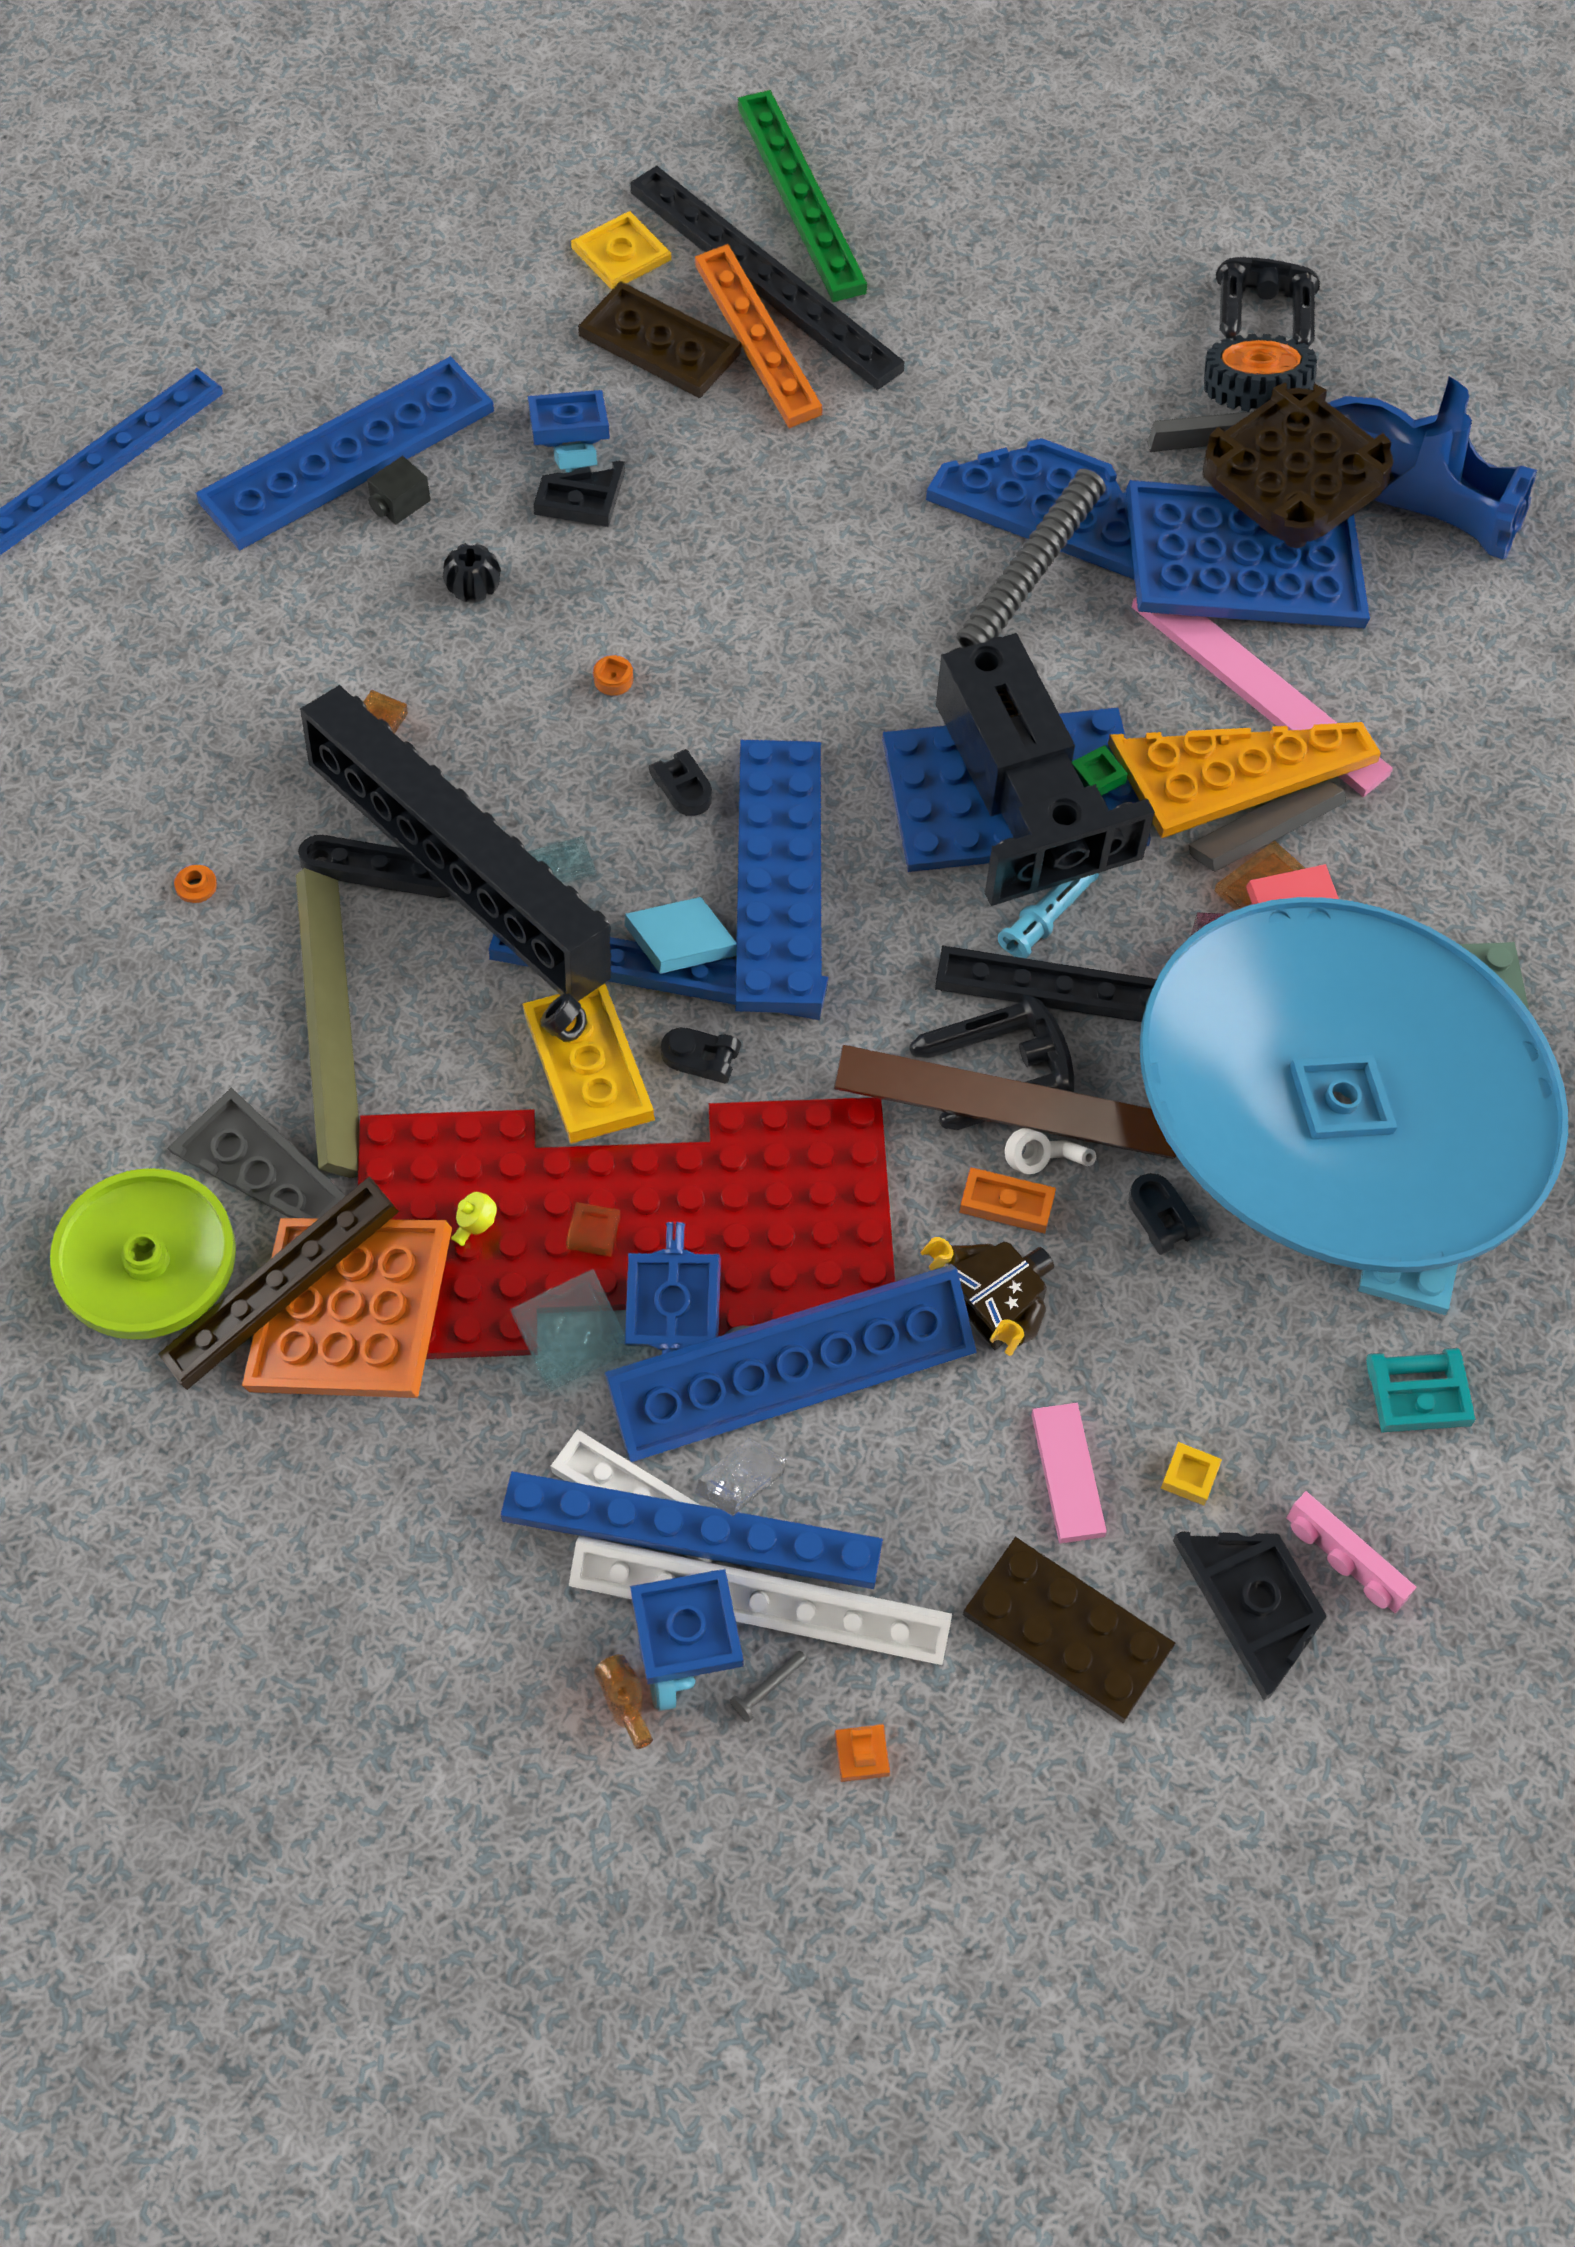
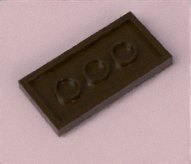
M622 281L578 325L581 338L698 398H701L741 354L740 341Z
M1016 1536L963 1611V1616L1123 1724L1176 1644Z

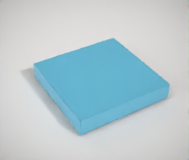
M701 897L625 914L624 926L660 974L736 956V941Z

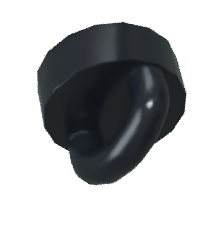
M567 993L562 994L549 1005L541 1017L540 1024L552 1036H556L563 1042H571L583 1033L587 1023V1016L580 1002ZM576 1017L574 1027L570 1031H566L565 1029Z

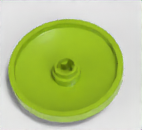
M146 1168L130 1170L110 1176L96 1183L81 1194L64 1213L55 1230L51 1244L50 1267L52 1278L65 1305L86 1326L116 1338H156L176 1332L190 1325L217 1302L233 1272L236 1256L235 1236L222 1203L213 1192L199 1181L182 1173L166 1169Z

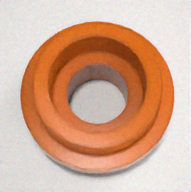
M191 865L185 867L177 874L174 887L177 895L182 900L190 903H201L215 893L217 880L210 868L203 865ZM201 879L197 884H189L191 880Z

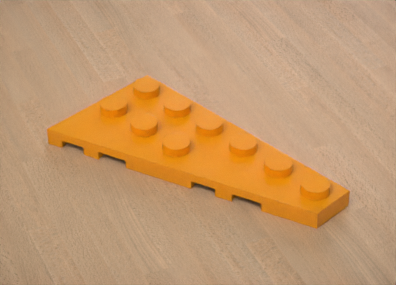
M1362 722L1314 724L1312 729L1288 730L1287 726H1272L1271 731L1251 732V728L1188 731L1184 736L1162 737L1161 732L1146 733L1145 738H1125L1124 734L1109 735L1108 746L1115 758L1128 773L1127 779L1140 801L1148 799L1155 813L1152 823L1161 839L1378 762L1381 755L1380 750Z

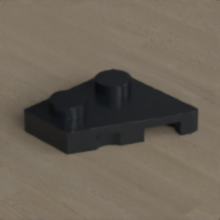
M625 461L612 462V469L592 473L589 466L575 469L569 473L558 472L543 475L533 504L534 515L609 527L625 474Z

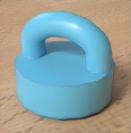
M691 1676L649 1684L654 1708L658 1711L675 1709L676 1691L692 1688L695 1685V1678Z

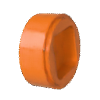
M617 655L603 657L594 666V684L603 694L610 696L621 695L627 692L633 684V667L624 657Z

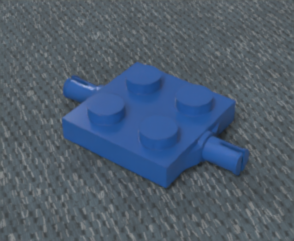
M673 1222L666 1223V1249L651 1254L629 1253L625 1328V1344L627 1346L653 1347L662 1351V1354L718 1337L721 1257L719 1254H695L684 1250L685 1223L676 1222V1225Z

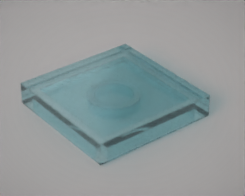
M590 1269L510 1308L549 1391H553L632 1352L631 1347L625 1344L624 1332L594 1269Z

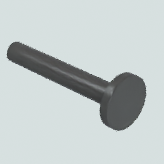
M798 1651L743 1700L738 1696L732 1697L730 1699L732 1707L746 1722H750L753 1719L750 1709L807 1660L805 1654Z

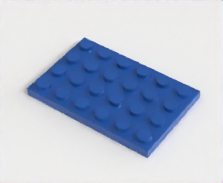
M1129 480L1126 488L1138 612L1365 628L1367 626L1370 615L1354 514L1324 536L1307 542L1301 548H1291L1286 545L1284 540L1268 533L1213 487Z
M1118 707L1059 714L1075 744L1072 761L1103 745L1112 753L1108 746L1109 735L1124 734L1126 738ZM946 725L883 732L882 741L908 872L988 864L990 862L992 846L1007 838H1013V835L1002 814L990 816ZM1128 779L1125 784L1102 795L1109 810L1125 802L1135 803L1140 801ZM1149 834V837H1148V841H1147V845H1146V846H1149V844H1150V840H1151L1150 834Z

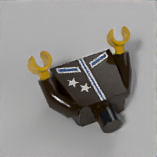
M934 1237L920 1251L922 1256L929 1255L934 1258V1261L929 1265L930 1271L951 1264L957 1268L969 1321L994 1350L998 1349L1003 1343H1006L1008 1346L1004 1353L1012 1356L1018 1346L1033 1340L1037 1336L1046 1312L1044 1298L1047 1287L1041 1277L1054 1269V1262L1045 1249L1037 1247L1022 1257L1009 1242H1002L995 1246L992 1244L950 1245L945 1239Z

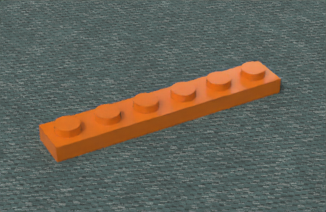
M726 244L695 256V267L737 340L741 342V347L788 428L822 416V404L729 245Z

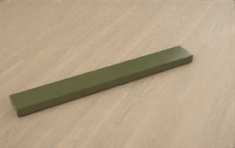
M304 868L296 874L318 1169L348 1178L358 1177L360 1126L339 883L336 879Z

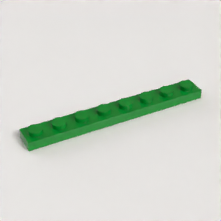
M771 90L738 97V110L832 302L867 294V281Z

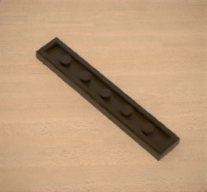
M369 1176L161 1350L158 1355L179 1384L188 1390L399 1212L398 1209Z

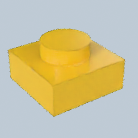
M1178 1442L1160 1489L1205 1506L1222 1459Z

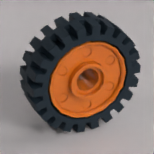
M1248 334L1247 338L1238 335L1233 340L1226 338L1221 340V344L1217 342L1213 344L1212 348H1209L1207 351L1204 369L1205 393H1208L1210 399H1216V403L1220 405L1227 403V407L1231 409L1240 406L1241 411L1249 412L1251 408L1258 409L1268 402L1272 397L1273 388L1283 383L1287 384V389L1304 388L1313 390L1316 380L1317 355H1315L1313 349H1309L1308 345L1303 343L1297 345L1295 339L1292 338L1286 341V337L1280 335L1276 338H1271V334H1263L1262 337H1257L1256 334Z

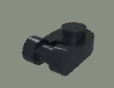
M687 749L673 755L674 759L665 763L660 760L649 765L651 777L657 786L661 787L673 807L679 813L686 816H696L703 814L709 809L712 803L711 784ZM679 773H682V775L677 778L673 777Z
M680 1027L672 1029L663 1037L661 1041V1056L665 1064L674 1070L726 1084L733 1070L730 1066L732 1058H737L742 1044L731 1035L721 1034L716 1036ZM705 1051L716 1054L715 1058L709 1061L702 1059Z
M1147 1173L1140 1175L1134 1180L1130 1188L1128 1203L1159 1255L1172 1250L1174 1243L1182 1239L1188 1242L1200 1235V1228L1196 1219L1175 1188L1165 1177L1159 1174ZM1170 1215L1174 1224L1165 1227L1161 1218Z

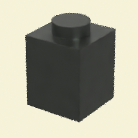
M403 455L367 479L370 507L376 515L381 518L386 516L395 525L431 501L428 477Z

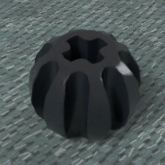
M461 544L457 547V550L451 551L444 560L442 577L448 591L453 593L459 600L467 602L468 599L473 598L476 599V602H481L486 599V594L492 595L499 586L501 568L495 554L489 552L488 548L483 545Z

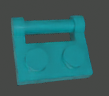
M1459 1348L1444 1349L1442 1354L1385 1357L1383 1353L1367 1355L1366 1364L1369 1379L1372 1382L1381 1433L1470 1427L1475 1422L1476 1418L1465 1366ZM1445 1372L1447 1376L1446 1379L1390 1382L1389 1375Z

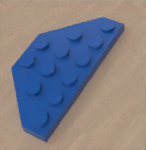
M1040 438L1027 442V447L1008 451L1007 447L978 454L977 460L958 464L957 460L943 463L927 488V501L1029 539L1030 534L1036 530V526L1043 520L1044 515L1049 513L1050 507L1062 495V491L1068 486L1070 480L1075 478L1076 472L1079 469L1091 470L1097 473L1105 482L1106 491L1100 496L1099 501L1093 505V509L1087 514L1085 520L1080 523V527L1074 531L1073 536L1067 540V544L1061 549V552L1135 580L1126 492L1122 493L1116 481L1117 474L1110 463Z

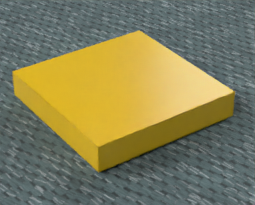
M631 211L571 241V248L611 290L620 281L627 284L671 261V252Z

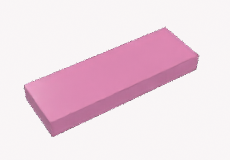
M1078 1403L1033 1409L1031 1415L1059 1544L1105 1537L1107 1533Z

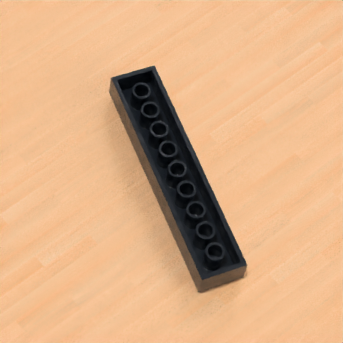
M338 685L300 708L309 765L399 848H404L413 856V861L422 864L435 881H440L446 887V891L554 990L560 995L569 993L577 1001H580L611 979V926L607 918L600 911H593L584 903L572 886H565L557 879L545 862L537 861L530 855L517 837H510L503 831L490 813H483L476 807L463 789H456L449 783L437 766L429 765L421 758L410 742H403L394 734L384 719L376 718L367 710L364 702L358 696H352L342 686Z

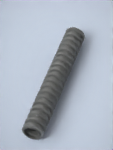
M1079 469L1076 472L1075 478L1070 480L1068 486L1062 491V495L1050 507L1049 513L1044 515L1043 520L1036 526V530L1024 542L1023 548L1018 550L1016 557L1010 561V566L1004 569L1003 575L998 577L996 584L990 588V592L978 604L977 610L972 612L970 619L963 624V629L958 631L956 638L962 648L986 642L1001 634V629L1007 626L1008 620L1021 607V602L1026 600L1028 593L1040 581L1041 575L1046 573L1048 567L1054 562V558L1066 546L1067 540L1073 536L1074 531L1080 527V523L1085 520L1087 514L1093 509V505L1105 493V482L1097 473L1088 469Z

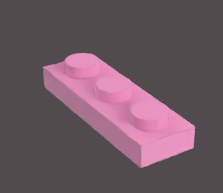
M1307 1491L1293 1504L1286 1518L1291 1522V1529L1294 1534L1307 1544L1314 1542L1327 1553L1329 1564L1338 1573L1344 1576L1351 1574L1365 1587V1595L1373 1604L1383 1609L1388 1607L1396 1613L1406 1603L1416 1589L1413 1583Z

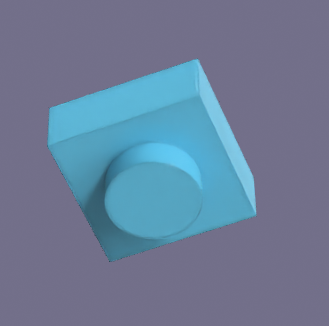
M577 442L553 447L556 464L559 469H565L567 473L578 468L597 465L596 449L593 444Z

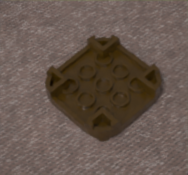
M1286 383L1274 387L1272 397L1268 402L1225 432L1217 427L1209 435L1202 472L1204 479L1217 492L1268 533L1284 540L1286 545L1291 548H1301L1307 542L1324 536L1378 497L1389 484L1393 465V457L1390 450L1392 442L1386 435L1382 433L1374 439L1325 401L1327 390L1317 384L1313 385V390L1304 388L1287 389Z

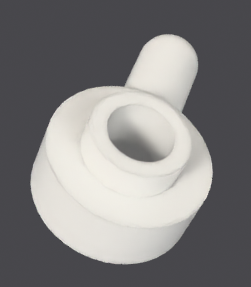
M1022 1128L1015 1131L1009 1137L1005 1146L1007 1163L1013 1169L1025 1174L1040 1172L1048 1164L1050 1158H1066L1085 1166H1091L1096 1161L1094 1150L1067 1140L1049 1141L1043 1133L1030 1128ZM1026 1144V1150L1022 1155V1149Z

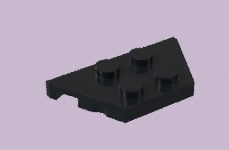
M1183 1531L1175 1534L1173 1539L1175 1546L1262 1699L1264 1701L1269 1699L1325 1621L1326 1613L1279 1534L1256 1533L1253 1536H1243L1239 1533L1219 1532L1218 1536H1191L1190 1532Z

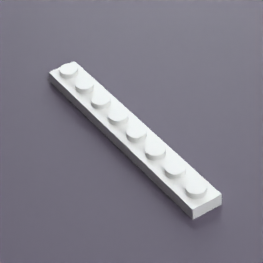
M579 1536L576 1541L569 1586L632 1599L630 1586L725 1569L736 1622L924 1662L943 1664L952 1618L951 1613L585 1536Z

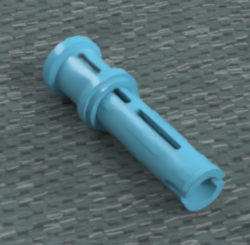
M1099 874L1052 887L1036 905L1024 907L1020 911V918L1010 928H1004L998 934L1000 946L1014 957L1027 959L1031 954V948L1041 938L1045 939L1052 933L1053 922L1098 878ZM1069 886L1072 887L1060 901L1056 900Z

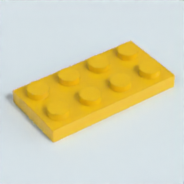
M605 983L578 1001L586 1013L587 1023L583 1033L571 1042H563L556 1036H552L540 1024L542 1015L549 1005L561 996L560 994L523 1003L524 1015L570 1144L655 1121L653 1106ZM576 1017L565 1029L566 1031H570L574 1027Z

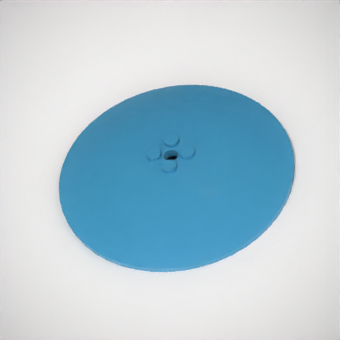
M1319 897L1276 899L1249 905L1219 917L1189 937L1170 957L1160 972L1147 1000L1141 1024L1139 1044L1141 1072L1151 1109L1166 1141L1182 1165L1200 1186L1225 1209L1251 1228L1301 1254L1354 1269L1387 1273L1420 1272L1467 1262L1495 1249L1525 1226L1547 1199L1559 1176L1568 1139V1106L1558 1063L1545 1035L1514 991L1478 957L1438 931L1404 915L1359 902ZM1333 1092H1341L1345 1097L1350 1098L1352 1104L1339 1102L1334 1097Z

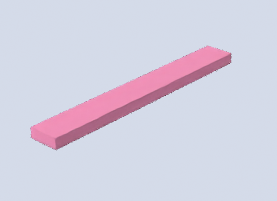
M1136 597L1133 599L1132 608L1138 612ZM1138 612L1276 726H1287L1288 730L1312 729L1314 724L1337 723L1209 618ZM1379 758L1377 763L1338 777L1362 797H1365L1390 776L1393 768L1383 759Z

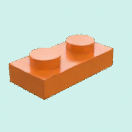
M970 1167L959 1213L1045 1234L1056 1188Z

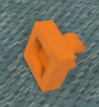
M883 1724L835 1730L841 1782L890 1776Z

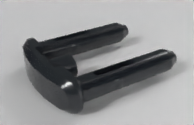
M1233 257L1223 261L1218 266L1216 280L1221 286L1219 330L1226 338L1233 339L1241 331L1243 292H1245L1246 287L1257 288V295L1263 300L1275 298L1279 291H1285L1284 297H1292L1293 339L1297 341V345L1303 343L1310 346L1315 340V295L1320 289V280L1312 269L1289 262L1255 257Z
M1022 995L1021 1002L920 1034L910 1044V1052L913 1056L932 1058L1029 1027L1036 1038L1019 1043L1022 1060L1026 1067L1047 1061L1052 1073L1026 1081V1083L1074 1092V1071L1065 1037L1055 1018L1039 999L1030 995ZM946 1112L941 1113L939 1116L940 1125L945 1129L960 1130L986 1122L985 1120Z

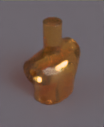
M617 1654L602 1660L595 1667L594 1675L602 1688L614 1721L619 1726L626 1728L636 1749H642L650 1745L653 1738L642 1718L643 1691L640 1679L624 1655Z

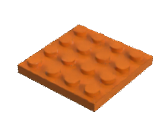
M280 1218L272 1257L318 1219ZM389 1220L254 1333L242 1386L247 1391L255 1393L418 1398L452 1227L446 1220Z

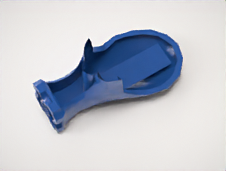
M1449 376L1438 414L1416 420L1403 410L1378 398L1345 396L1327 402L1374 439L1384 433L1392 442L1390 448L1393 457L1391 473L1395 479L1373 501L1438 518L1475 538L1490 556L1503 560L1504 558L1506 559L1516 533H1519L1530 507V493L1536 479L1537 470L1525 466L1497 467L1487 463L1477 453L1469 437L1472 420L1466 413L1469 401V393L1466 387Z

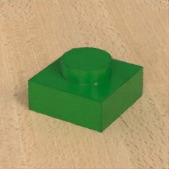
M1105 745L1072 761V765L1084 788L1096 784L1101 796L1126 783L1128 773Z

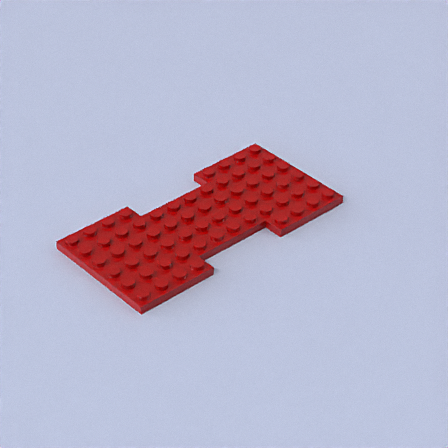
M870 1097L708 1103L710 1142L536 1148L535 1109L360 1115L358 1185L369 1176L399 1211L390 1220H446L452 1227L426 1359L537 1355V1314L626 1310L629 1253L651 1254L666 1249V1223L673 1222L675 1225L676 1222L685 1223L684 1250L695 1254H719L721 1257L719 1337L737 1326H755L895 1282L882 1099ZM473 1192L487 1194L496 1204L494 1223L483 1233L470 1234L464 1246L458 1244L451 1237L459 1228L456 1214L460 1201Z

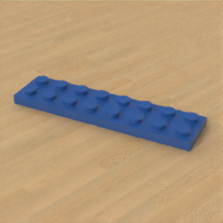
M450 356L196 492L198 503L240 551L363 484L367 479L402 455L408 459L494 412L493 400Z
M740 740L735 1011L821 1014V742Z
M951 1264L604 1373L628 1459L630 1462H634L977 1353L958 1270Z

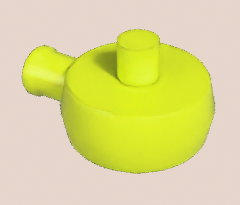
M473 1192L460 1201L456 1214L459 1228L451 1237L452 1240L464 1246L470 1234L483 1233L494 1223L496 1204L487 1194Z

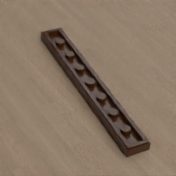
M843 1045L841 1048L834 1084L835 1090L1019 1128H1030L1038 1132L1165 1158H1176V1154L1166 1141L1151 1108Z

